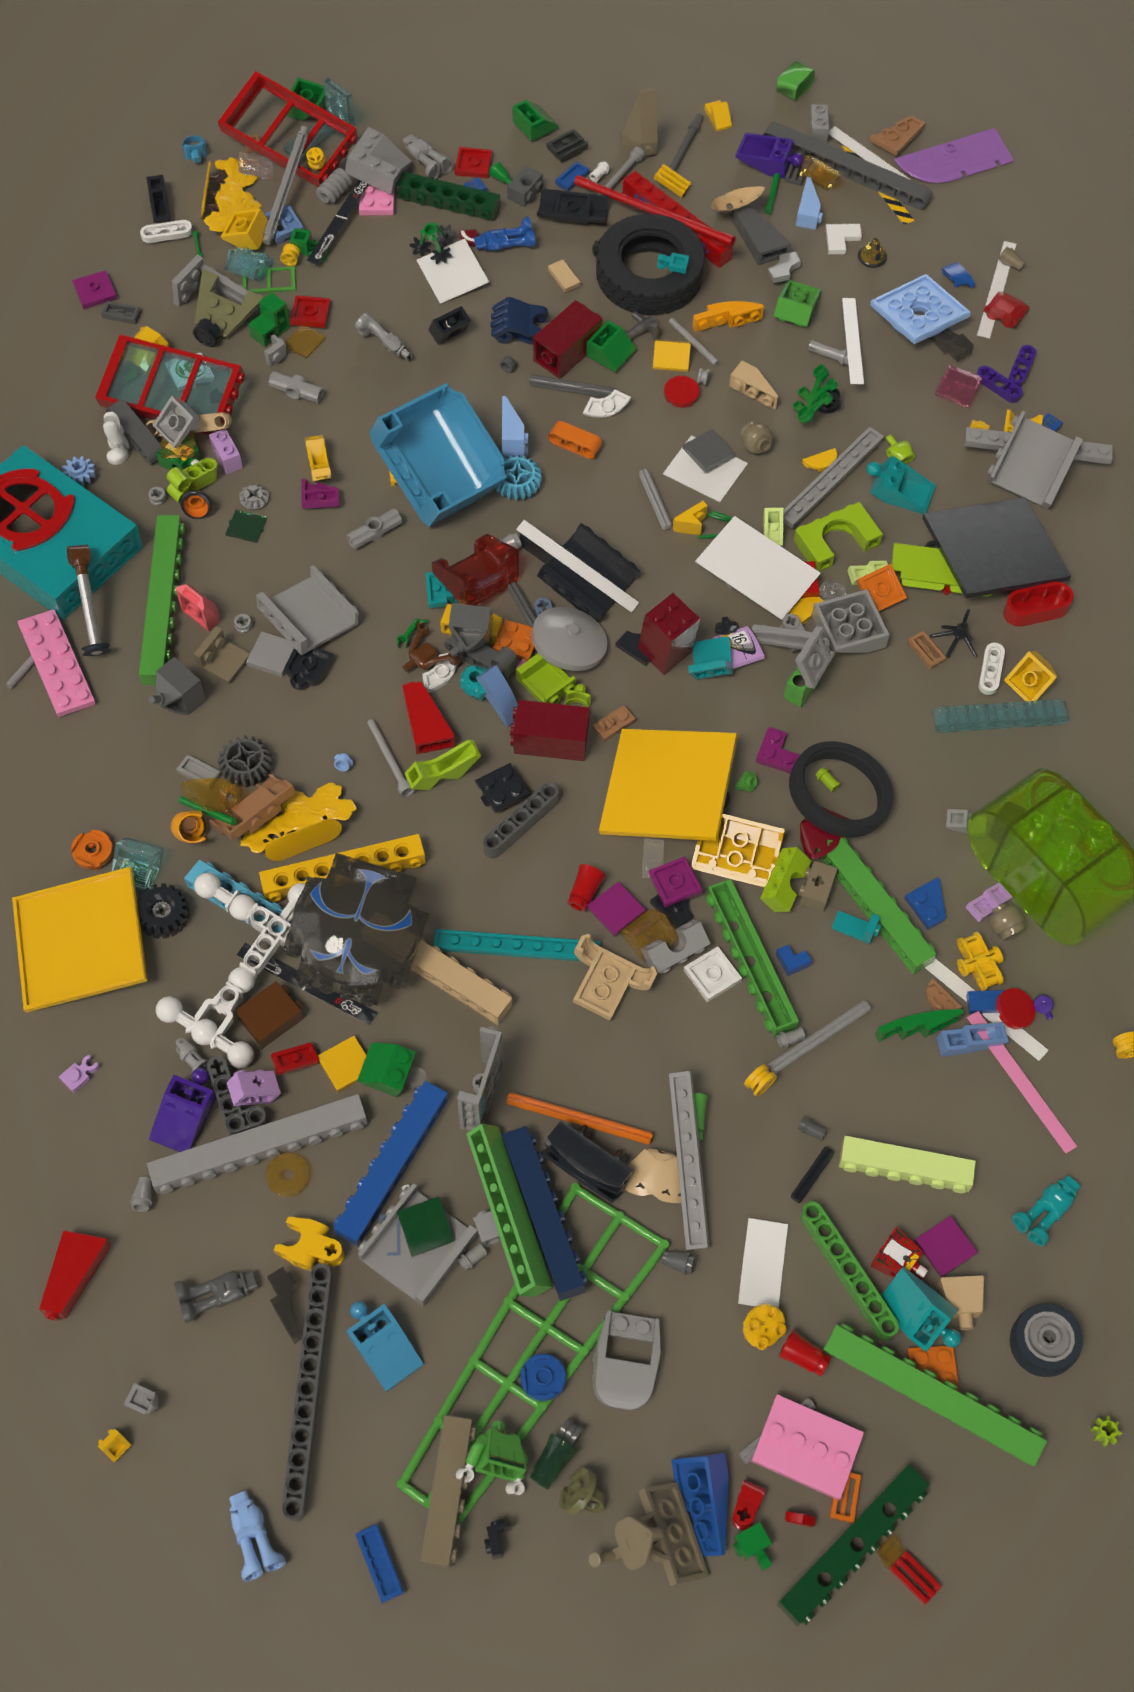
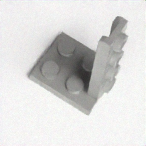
M198 254L171 281L173 303L178 307L187 302L190 295L200 288L202 269L218 275L220 278L215 289L239 304H242L248 292L243 286L234 283L227 276H223L214 268L205 265L203 257ZM260 306L254 311V313L260 312Z
M754 624L752 626V631L756 634L758 643L802 649L795 662L807 687L815 688L835 655L834 651H830L828 647L830 642L823 635V627L816 626L813 632L766 625Z

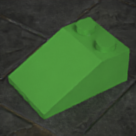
M788 280L778 298L774 317L783 322H793L799 327H807L822 289Z

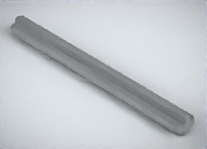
M865 1000L767 1064L769 1071L774 1074L778 1073L868 1013L871 1006Z

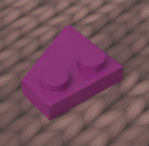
M301 479L302 509L340 506L339 488L326 486L319 482L314 485L308 483L307 479Z

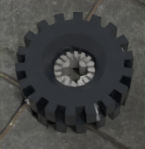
M161 883V887L154 884L151 890L147 887L144 889L145 894H139L140 901L137 900L141 929L149 936L153 934L154 938L159 939V935H162L163 939L167 938V934H171L172 937L175 936L176 930L179 932L183 930L182 924L187 925L188 921L186 918H189L190 915L184 894L178 888L175 890V887L171 884L167 888L166 883ZM160 909H164V911H166L165 915L161 916V914H159Z

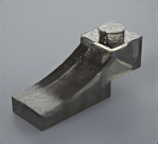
M946 328L941 333L928 337L945 355L949 353L957 362L972 354L974 344L963 333L958 335Z
M282 1267L267 1276L277 1294L270 1302L293 1343L296 1344L302 1340L292 1311V1294L296 1292L294 1284L297 1282L291 1271L286 1273Z

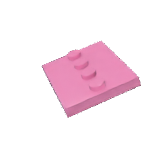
M776 1395L751 1462L836 1500H840L864 1432L780 1395Z

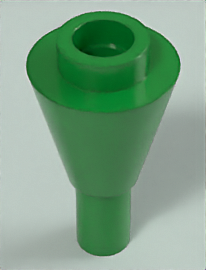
M501 162L494 163L491 166V177L507 185L511 183L512 179Z

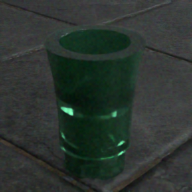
M551 1433L529 1478L548 1490L552 1482L556 1481L562 1470L578 1451Z

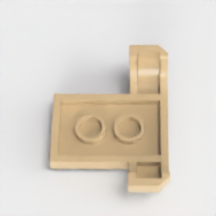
M590 934L583 935L574 953L580 961L590 968L572 1002L610 1021L627 986L637 990H649L657 975L654 966H651V968L640 967L596 945L591 940Z

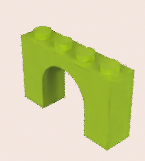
M858 502L850 504L839 511H833L823 518H817L807 525L799 526L795 529L793 541L808 562L815 561L816 570L821 572L832 567L835 556L823 539L826 533L835 530L847 532L854 537L864 552L880 546L883 534L862 504Z

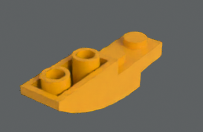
M746 301L707 305L706 312L693 315L692 328L694 332L726 323L732 328L762 319L764 306L763 304Z

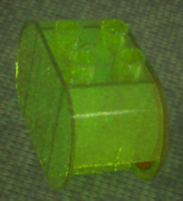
M1036 769L969 817L967 824L968 837L980 863L998 883L1002 884L1036 924L1055 941L1064 945H1076L1131 902H1134L1133 848L1084 796L1060 774L1049 769Z

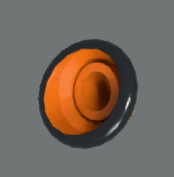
M189 491L181 499V509L190 518H205L212 510L210 498L202 491Z

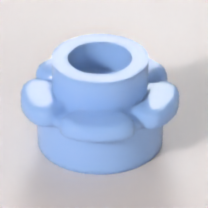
M337 754L334 757V766L339 771H348L350 766L353 765V760L348 754Z

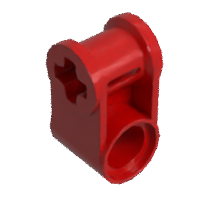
M746 1480L743 1481L732 1515V1523L735 1528L746 1530L751 1527L756 1512L763 1500L765 1488ZM742 1512L747 1514L744 1521L740 1520Z

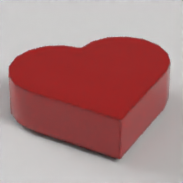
M785 1512V1522L807 1527L815 1526L816 1517Z

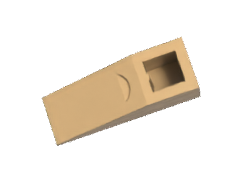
M741 361L731 373L729 386L766 406L776 409L778 403L776 392L758 368Z

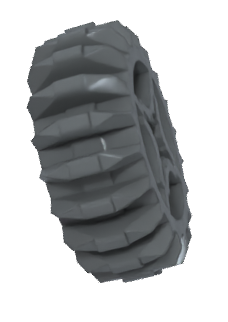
M245 735L241 740L237 737L235 742L229 740V746L224 745V751L219 753L218 764L220 772L225 779H228L230 784L235 782L237 787L241 783H243L245 788L247 783H251L254 786V781L256 780L261 783V777L267 778V772L271 771L273 763L271 751H269L266 743L263 744L261 739L256 741L254 736L248 739Z

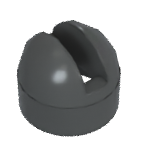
M509 356L503 358L500 362L501 369L510 373L515 367V360Z

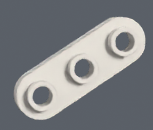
M187 220L147 225L140 230L141 238L146 243L186 238L193 233L192 224Z
M998 643L988 644L984 652L978 688L985 695L996 693L999 686L1005 649Z

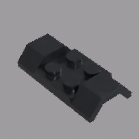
M541 188L537 217L583 224H605L609 196Z

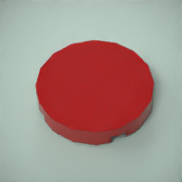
M675 376L666 382L664 397L668 403H672L675 407H689L698 400L700 388L698 383L688 376Z
M1009 988L1001 992L997 997L996 1010H999V1018L1007 1027L1019 1030L1031 1025L1035 1019V1008L1033 1001L1027 993L1018 988Z

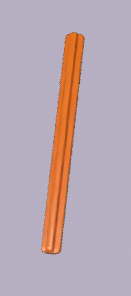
M509 1092L506 1101L508 1105L578 1125H587L586 1127L644 1144H650L653 1133L517 1093Z

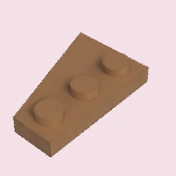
M911 115L897 122L894 127L885 128L881 133L871 135L869 141L897 156L924 129L925 122Z

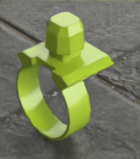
M577 684L574 691H566V702L564 705L580 703L584 707H590L591 695L586 693L585 685Z

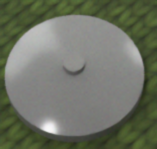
M554 607L543 611L536 618L531 630V639L537 652L552 665L565 670L583 671L591 669L601 662L607 650V637L601 625L590 615L574 608Z

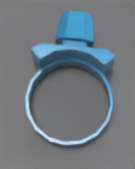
M192 135L185 138L182 142L183 152L187 160L192 159L193 162L198 163L203 157L207 156L206 142L202 137ZM191 142H200L196 145H187Z

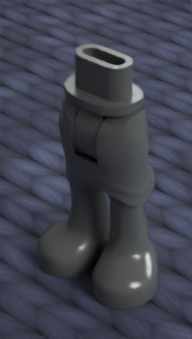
M253 1271L242 1274V1272L224 1273L216 1279L191 1287L187 1286L183 1281L174 1283L185 1324L192 1322L197 1314L214 1306L219 1308L222 1305L234 1302L248 1295V1291L257 1289ZM211 1292L214 1295L200 1301L188 1302Z

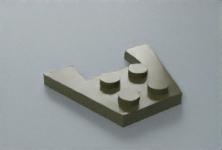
M202 269L194 323L198 325L200 320L207 318L211 320L210 323L213 325L216 323L219 326L221 337L228 339L259 307V301H261L263 296L248 290L240 306L213 293L220 277Z

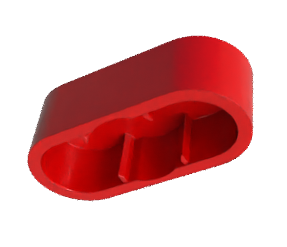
M1050 582L1015 590L1007 598L1003 616L1009 624L1017 627L1062 618L1068 613L1074 594L1072 589L1062 582Z

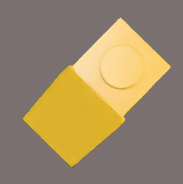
M718 100L705 104L704 110L716 132L732 128L727 101L721 102Z
M701 501L673 519V531L701 535V521L706 517L708 505Z

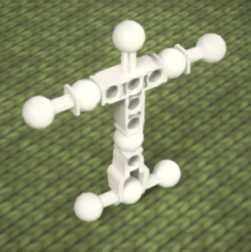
M207 872L200 874L194 882L195 892L200 897L206 899L215 897L226 904V912L230 911V914L235 919L246 920L247 924L251 923L252 927L260 932V935L246 953L244 962H240V967L230 972L226 986L213 999H206L195 1018L184 1012L182 1003L172 996L163 997L159 1000L155 1012L157 1017L163 1022L171 1023L176 1021L186 1027V1033H191L193 1040L197 1044L210 1045L211 1050L216 1047L227 1053V1059L232 1066L244 1068L249 1066L254 1059L252 1046L243 1041L233 1043L225 1038L224 1035L234 1022L233 1012L238 1006L239 998H243V993L253 988L257 974L263 970L280 945L291 952H296V955H300L305 963L315 964L317 969L321 964L334 972L336 981L340 985L346 987L355 985L361 977V972L350 960L344 962L343 974L336 972L341 964V961L336 958L318 961L310 949L318 953L329 954V947L325 948L320 940L309 938L307 934L304 936L300 929L290 924V921L299 909L307 908L313 902L310 895L313 890L309 885L304 883L293 885L288 892L289 903L282 913L277 916L268 909L258 906L250 896L239 894L238 890L234 894L221 887L219 878L215 874ZM257 915L265 917L261 922L256 921L254 918ZM281 926L283 930L275 933L272 931V928ZM292 937H298L300 942L293 944L289 940ZM262 943H269L271 947L263 950L260 948V945ZM255 959L259 961V964L251 967L248 965V962ZM226 994H233L235 998L232 1001H226L224 996ZM211 1009L217 1010L219 1014L226 1016L219 1028L212 1020L204 1019Z

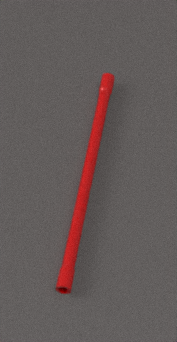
M577 175L574 180L575 185L584 189L608 195L609 198L650 214L674 218L684 223L691 230L716 239L718 242L732 247L735 244L736 237L723 231L720 232L595 183L583 176Z

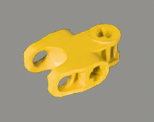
M287 1218V1226L301 1233V1237L298 1243L293 1246L276 1244L274 1247L276 1255L289 1261L292 1265L308 1271L312 1270L315 1262L326 1264L329 1267H337L343 1262L345 1255L341 1244L335 1239L326 1237L330 1229L329 1227L311 1219Z

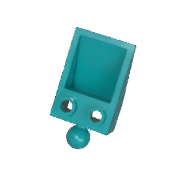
M891 456L881 465L875 461L867 465V473L870 476H876L870 490L871 494L885 503L920 514L926 513L936 487L934 483L894 456Z
M903 1266L881 1295L898 1321L900 1329L925 1352L929 1350L939 1335L943 1337V1342L947 1347H957L961 1342L960 1333L954 1329L948 1330L945 1327L957 1313L958 1309Z

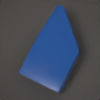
M958 262L942 267V274L954 281V287H959L963 284H967L969 288L975 287V282L970 274Z

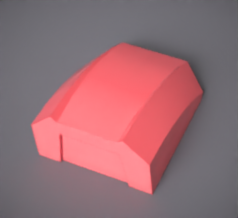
M185 584L176 588L181 610L209 632L220 622V613L213 601L191 585Z

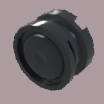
M203 318L192 332L198 342L211 347L215 344V340L221 336V330L216 323L213 325L210 323L211 320Z
M837 388L832 391L829 389L826 391L832 395L833 400L827 405L823 403L817 409L819 412L833 413L840 408V391Z

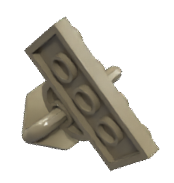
M677 1482L647 1487L638 1491L646 1515L641 1517L640 1520L629 1516L619 1521L615 1526V1537L619 1547L599 1554L593 1552L588 1558L589 1564L592 1567H598L601 1564L615 1562L623 1558L626 1567L630 1570H636L645 1566L649 1559L655 1562H662L670 1586L704 1579L709 1576Z

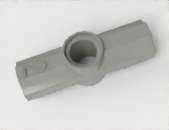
M276 371L270 375L269 386L286 392L292 399H299L301 397L315 403H320L323 399L324 388L308 383L300 375L290 377Z
M391 509L379 517H369L365 525L347 534L346 538L353 549H357L369 541L380 540L385 532L400 525L402 518L396 509Z

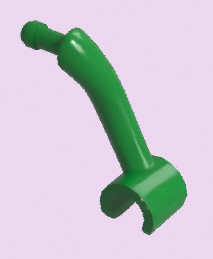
M414 619L404 635H399L396 638L397 647L399 648L401 642H405L406 648H408V638L417 627V624L419 622L427 624L428 620Z

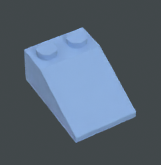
M502 396V456L509 459L510 455L516 457L518 454L521 458L524 455L528 456V433H524V424L507 397Z

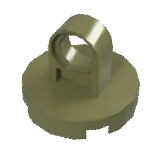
M585 1467L576 1470L569 1478L572 1482L568 1489L563 1487L559 1498L560 1508L569 1515H575L582 1509L594 1514L602 1512L604 1510L605 1495L595 1488V1473ZM589 1500L598 1501L599 1503H592Z

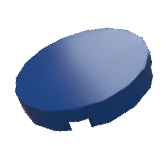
M538 1354L528 1359L522 1367L520 1382L524 1392L530 1398L546 1402L555 1399L562 1393L566 1383V1372L563 1364L554 1356Z

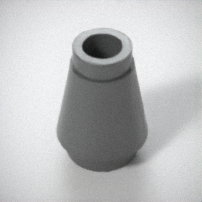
M664 1251L662 1264L685 1275L687 1273L692 1274L696 1264V1256L686 1252Z

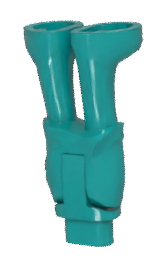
M1068 1175L1063 1180L1050 1184L1044 1190L1042 1197L1036 1201V1204L1028 1212L1018 1211L1012 1216L1013 1224L1021 1233H1026L1043 1211L1048 1213L1027 1234V1238L1032 1243L1042 1247L1045 1246L1049 1240L1048 1229L1055 1221H1059L1062 1215L1070 1208L1077 1196L1076 1192L1080 1189V1185Z

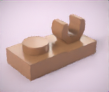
M623 705L593 724L592 729L605 742L620 733L622 729H626L634 724L636 718Z

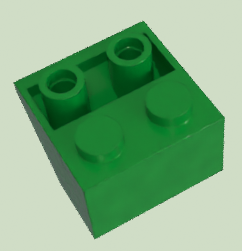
M524 100L512 106L513 123L531 142L559 128V125L542 107L533 102Z
M609 320L587 341V357L615 373L636 351V347L623 328Z

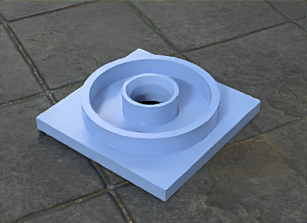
M927 274L871 300L870 306L891 323L895 330L903 334L913 344L928 337L938 335L946 328L970 317L971 313ZM920 312L924 313L925 315H916L914 313Z

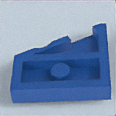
M938 877L905 895L904 899L927 930L945 921L946 915L940 879Z

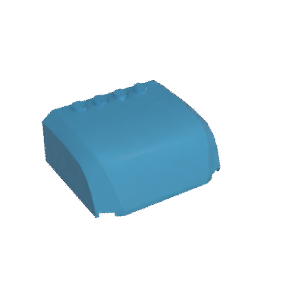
M448 383L378 417L369 432L374 447L420 520L428 527L481 499L506 479L504 472L505 462L501 452L465 395L450 388Z

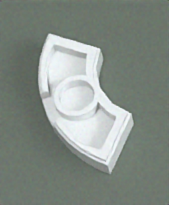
M616 389L605 398L597 399L591 397L583 411V415L591 418L613 416L626 407L631 397Z
M448 653L438 654L439 657L448 655ZM447 660L436 663L433 669L423 673V683L427 692L436 691L446 685L454 676L457 665H452Z

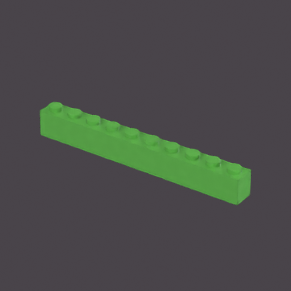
M157 515L139 677L142 685H156V671L172 658L170 645H173V633H171V630L175 628L173 613L177 611L175 597H178L176 592L178 585L176 584L177 581H180L178 565L182 564L180 550H183L182 534H185V523L181 522L180 515Z
M843 1323L841 1326H834L823 1351L1035 1467L1047 1442L1041 1438L1043 1435L1041 1432L1032 1427L1026 1430L1020 1426L1021 1421L1010 1415L1006 1419L999 1415V1409L990 1404H987L986 1407L979 1404V1398L968 1392L965 1395L957 1392L958 1387L948 1381H945L944 1384L936 1380L937 1375L926 1369L923 1372L915 1368L916 1364L907 1358H903L902 1361L894 1357L895 1352L883 1346L882 1349H879L873 1345L875 1341L869 1337L862 1335L860 1338L852 1334L854 1329Z

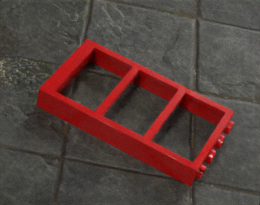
M255 71L219 119L220 131L286 169L289 159L265 145L293 106L318 120L308 134L302 154L324 124L346 136L318 176L300 165L297 166L296 175L319 187L339 167L341 160L347 157L351 146L357 143L358 134L356 127ZM265 89L286 101L287 104L258 142L234 127L261 90Z

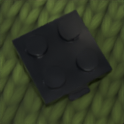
M511 763L475 780L476 785L482 791V796L480 797L482 802L487 807L491 806L494 813L530 796V792Z

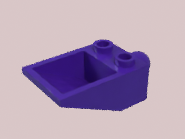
M745 132L735 155L737 159L768 176H774L775 173H778L780 178H785L790 163L794 167H800L804 162L802 154H794V139Z
M196 1068L192 1072L193 1082L173 1075L163 1095L149 1136L150 1141L177 1152L193 1148L217 1099L213 1090L201 1086L209 1079V1073L204 1068ZM185 1092L186 1097L182 1098L180 1094Z

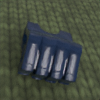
M507 297L492 306L491 336L504 344H508L512 336L521 342L533 344V337L542 330L534 324L547 320L549 317L548 309L544 306L528 304L521 300Z

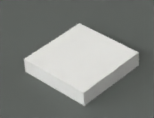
M718 946L684 966L683 969L707 1002L742 981V977Z

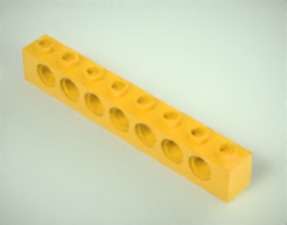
M415 834L261 871L259 876L266 900L268 902H278L282 898H287L289 889L298 883L307 884L312 890L321 883V891L324 888H335L344 883H356L365 879L358 869L371 870L380 874L397 873L402 869L410 867L418 868L426 864L420 836ZM403 853L407 854V856L400 857L399 855ZM382 858H386V859H387V860L384 861V862H380V861H379V860L382 859ZM362 863H367L364 867L359 866ZM341 868H347L346 871H339ZM321 873H328L325 876H319ZM301 878H307L305 881H299ZM280 883H287L285 886H279Z

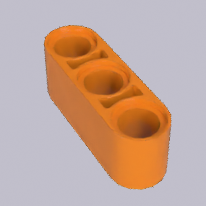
M557 421L547 436L552 444L588 459H593L603 444L601 438L597 435L563 421Z

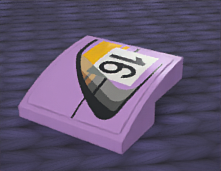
M748 626L737 629L736 632L728 635L713 637V639L725 636L730 637L733 669L765 659L756 637Z

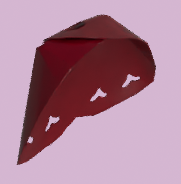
M821 807L830 814H833L840 818L849 819L831 810ZM806 818L800 823V842L806 855L812 860L821 858L838 846L840 838H843L819 829ZM826 840H833L832 842H829V845H827ZM815 848L822 849L821 851H817V853L814 854Z

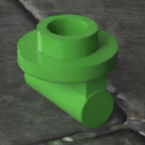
M744 771L735 788L738 791H753L757 786L755 773Z

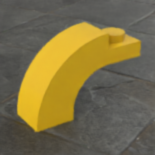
M323 435L305 437L313 481L331 478Z

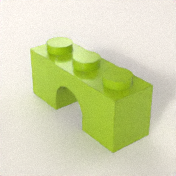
M798 847L782 848L760 899L775 913L790 912L797 896L790 886V879L805 878L806 870L812 861Z

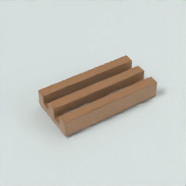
M924 631L908 639L907 643L930 670L934 666L937 667L941 662L944 663L946 661V656ZM930 649H931V650L933 651V653L938 657L937 659H936L935 656L930 652Z

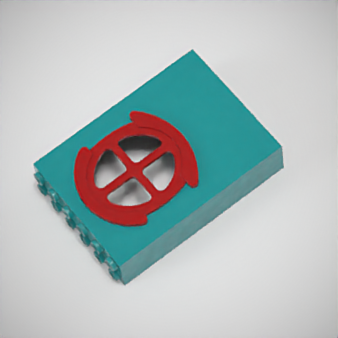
M24 445L14 451L9 458L0 464V499L3 498L16 507L12 514L0 522V574L48 610L55 609L57 616L64 621L82 604L76 570L68 563L67 546L86 544L89 546L91 562L87 567L93 594L143 548L137 525ZM18 484L39 487V490L25 502H20L8 493ZM45 494L50 495L54 502V514L49 520H45L30 509ZM22 514L27 515L41 525L38 530L27 533L13 532L7 529Z

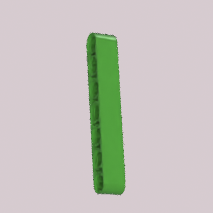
M814 1201L807 1202L800 1216L803 1225L875 1335L881 1341H891L898 1332V1321L821 1205ZM814 1211L817 1217L810 1218L806 1212ZM820 1229H825V1230H827L828 1233H829V1236H827V1237L821 1236V1235L819 1234L818 1230H820ZM838 1248L842 1255H834L831 1249ZM844 1267H850V1268H852L853 1271H854V1274H853V1275H848V1274H846V1273L844 1272L843 1268H844ZM863 1286L867 1293L860 1294L856 1287ZM869 1306H877L880 1313H872L869 1310ZM882 1325H889L892 1328V1333L884 1332Z

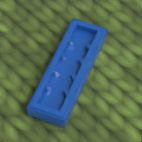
M378 1524L355 1533L381 1603L383 1604L403 1595L404 1591Z

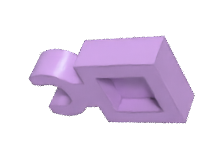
M90 1055L84 1057L80 1066L74 1063L59 1076V1079L74 1094L91 1080L88 1074L96 1072L100 1067L97 1062L92 1066H88V1063L92 1061Z

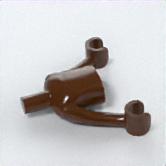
M419 622L417 624L418 633L408 653L410 661L402 667L408 672L415 666L427 669L436 663L447 660L452 665H458L461 662V658L459 655L452 657L450 653L439 657L436 650L427 642L417 648L421 638L428 636L430 633L429 627L425 628L424 622Z

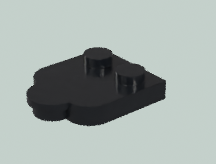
M316 647L301 655L294 649L285 665L286 674L290 677L291 686L294 689L302 690L308 687V685L314 686L319 684L335 659L334 654Z

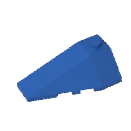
M725 1453L671 1459L674 1481L677 1482L679 1490L682 1492L686 1502L687 1513H690L693 1520V1530L703 1556L725 1555L729 1482Z

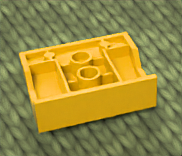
M722 814L717 841L698 840L691 868L765 887L779 857L785 829Z

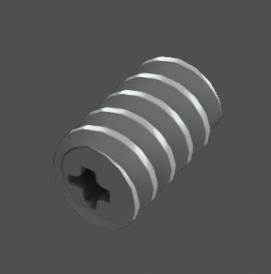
M337 168L316 189V195L325 204L329 202L334 203L348 189V186L352 185V180L343 169Z

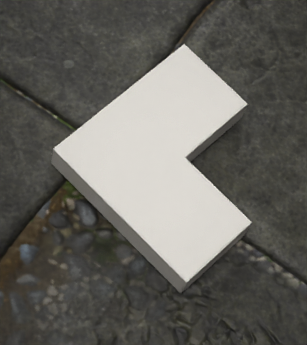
M826 224L825 227L828 254H845V241H861L860 224Z

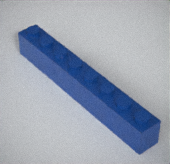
M424 1081L422 1086L416 1088L412 1103L405 1106L402 1112V1119L392 1127L391 1137L388 1141L385 1140L379 1150L381 1153L378 1158H374L368 1167L370 1171L366 1177H362L359 1180L357 1192L354 1196L351 1195L348 1198L344 1213L342 1215L339 1214L334 1221L335 1234L357 1247L362 1243L448 1101V1093L427 1081Z

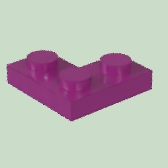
M768 727L756 757V763L790 774L795 761L800 755L782 749L787 735L786 732Z

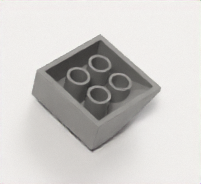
M368 127L347 157L345 173L392 194L402 173L407 171L412 161L384 134Z
M868 589L814 604L811 617L815 626L824 628L823 635L829 639V646L834 652L869 653L886 648L889 633Z

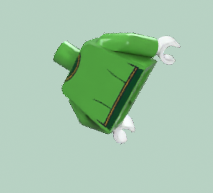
M495 1421L491 1424L489 1430L477 1438L465 1460L467 1463L465 1468L457 1470L456 1478L461 1479L463 1473L466 1472L467 1477L464 1482L472 1481L474 1478L472 1468L474 1466L477 1472L510 1480L506 1485L507 1494H514L515 1492V1495H521L525 1490L521 1479H524L528 1456L521 1446L520 1437L517 1434L506 1432L504 1422Z

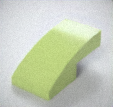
M869 561L867 565L849 566L847 571L852 586L858 585L857 579L888 565L887 561Z

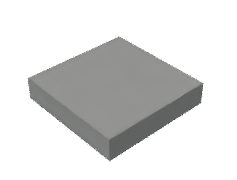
M261 631L246 664L248 667L283 677L286 671L285 665L295 648L287 639Z

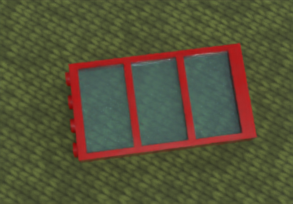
M119 334L95 399L100 406L106 408L123 399L137 416L151 420L157 419L171 395L187 403L197 415L225 412L231 416L234 401L239 396V387L245 380V373L241 365ZM223 417L220 418V422L222 425L225 424V420ZM220 430L204 431L200 433L209 435Z

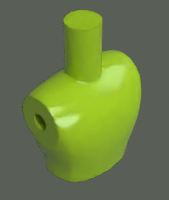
M892 434L886 437V440L891 445L886 450L888 458L894 456L905 464L915 458V454L908 441L898 443Z

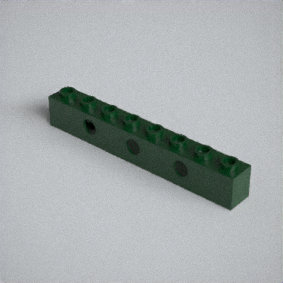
M908 1464L778 1602L777 1606L797 1627L802 1622L807 1625L815 1616L813 1610L818 1604L823 1608L832 1598L829 1594L832 1589L836 1587L839 1590L848 1581L846 1574L851 1569L856 1572L865 1563L861 1558L867 1552L872 1555L881 1545L878 1540L883 1535L888 1538L897 1528L894 1523L899 1518L904 1521L913 1511L910 1506L915 1501L920 1504L928 1495L925 1490L930 1484ZM886 1503L893 1504L896 1508L895 1516H885L882 1511L883 1505ZM855 1537L861 1538L864 1542L863 1550L860 1552L852 1550L850 1546L851 1539ZM821 1572H827L831 1576V1584L827 1587H823L818 1583L817 1577Z

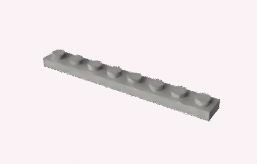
M871 427L862 433L783 510V523L793 529L883 441L884 436Z
M966 427L964 446L992 450L1003 449L1005 445L1003 439L1007 432ZM1082 441L1073 460L1111 464L1113 445Z
M692 1072L669 1073L686 1250L710 1248Z

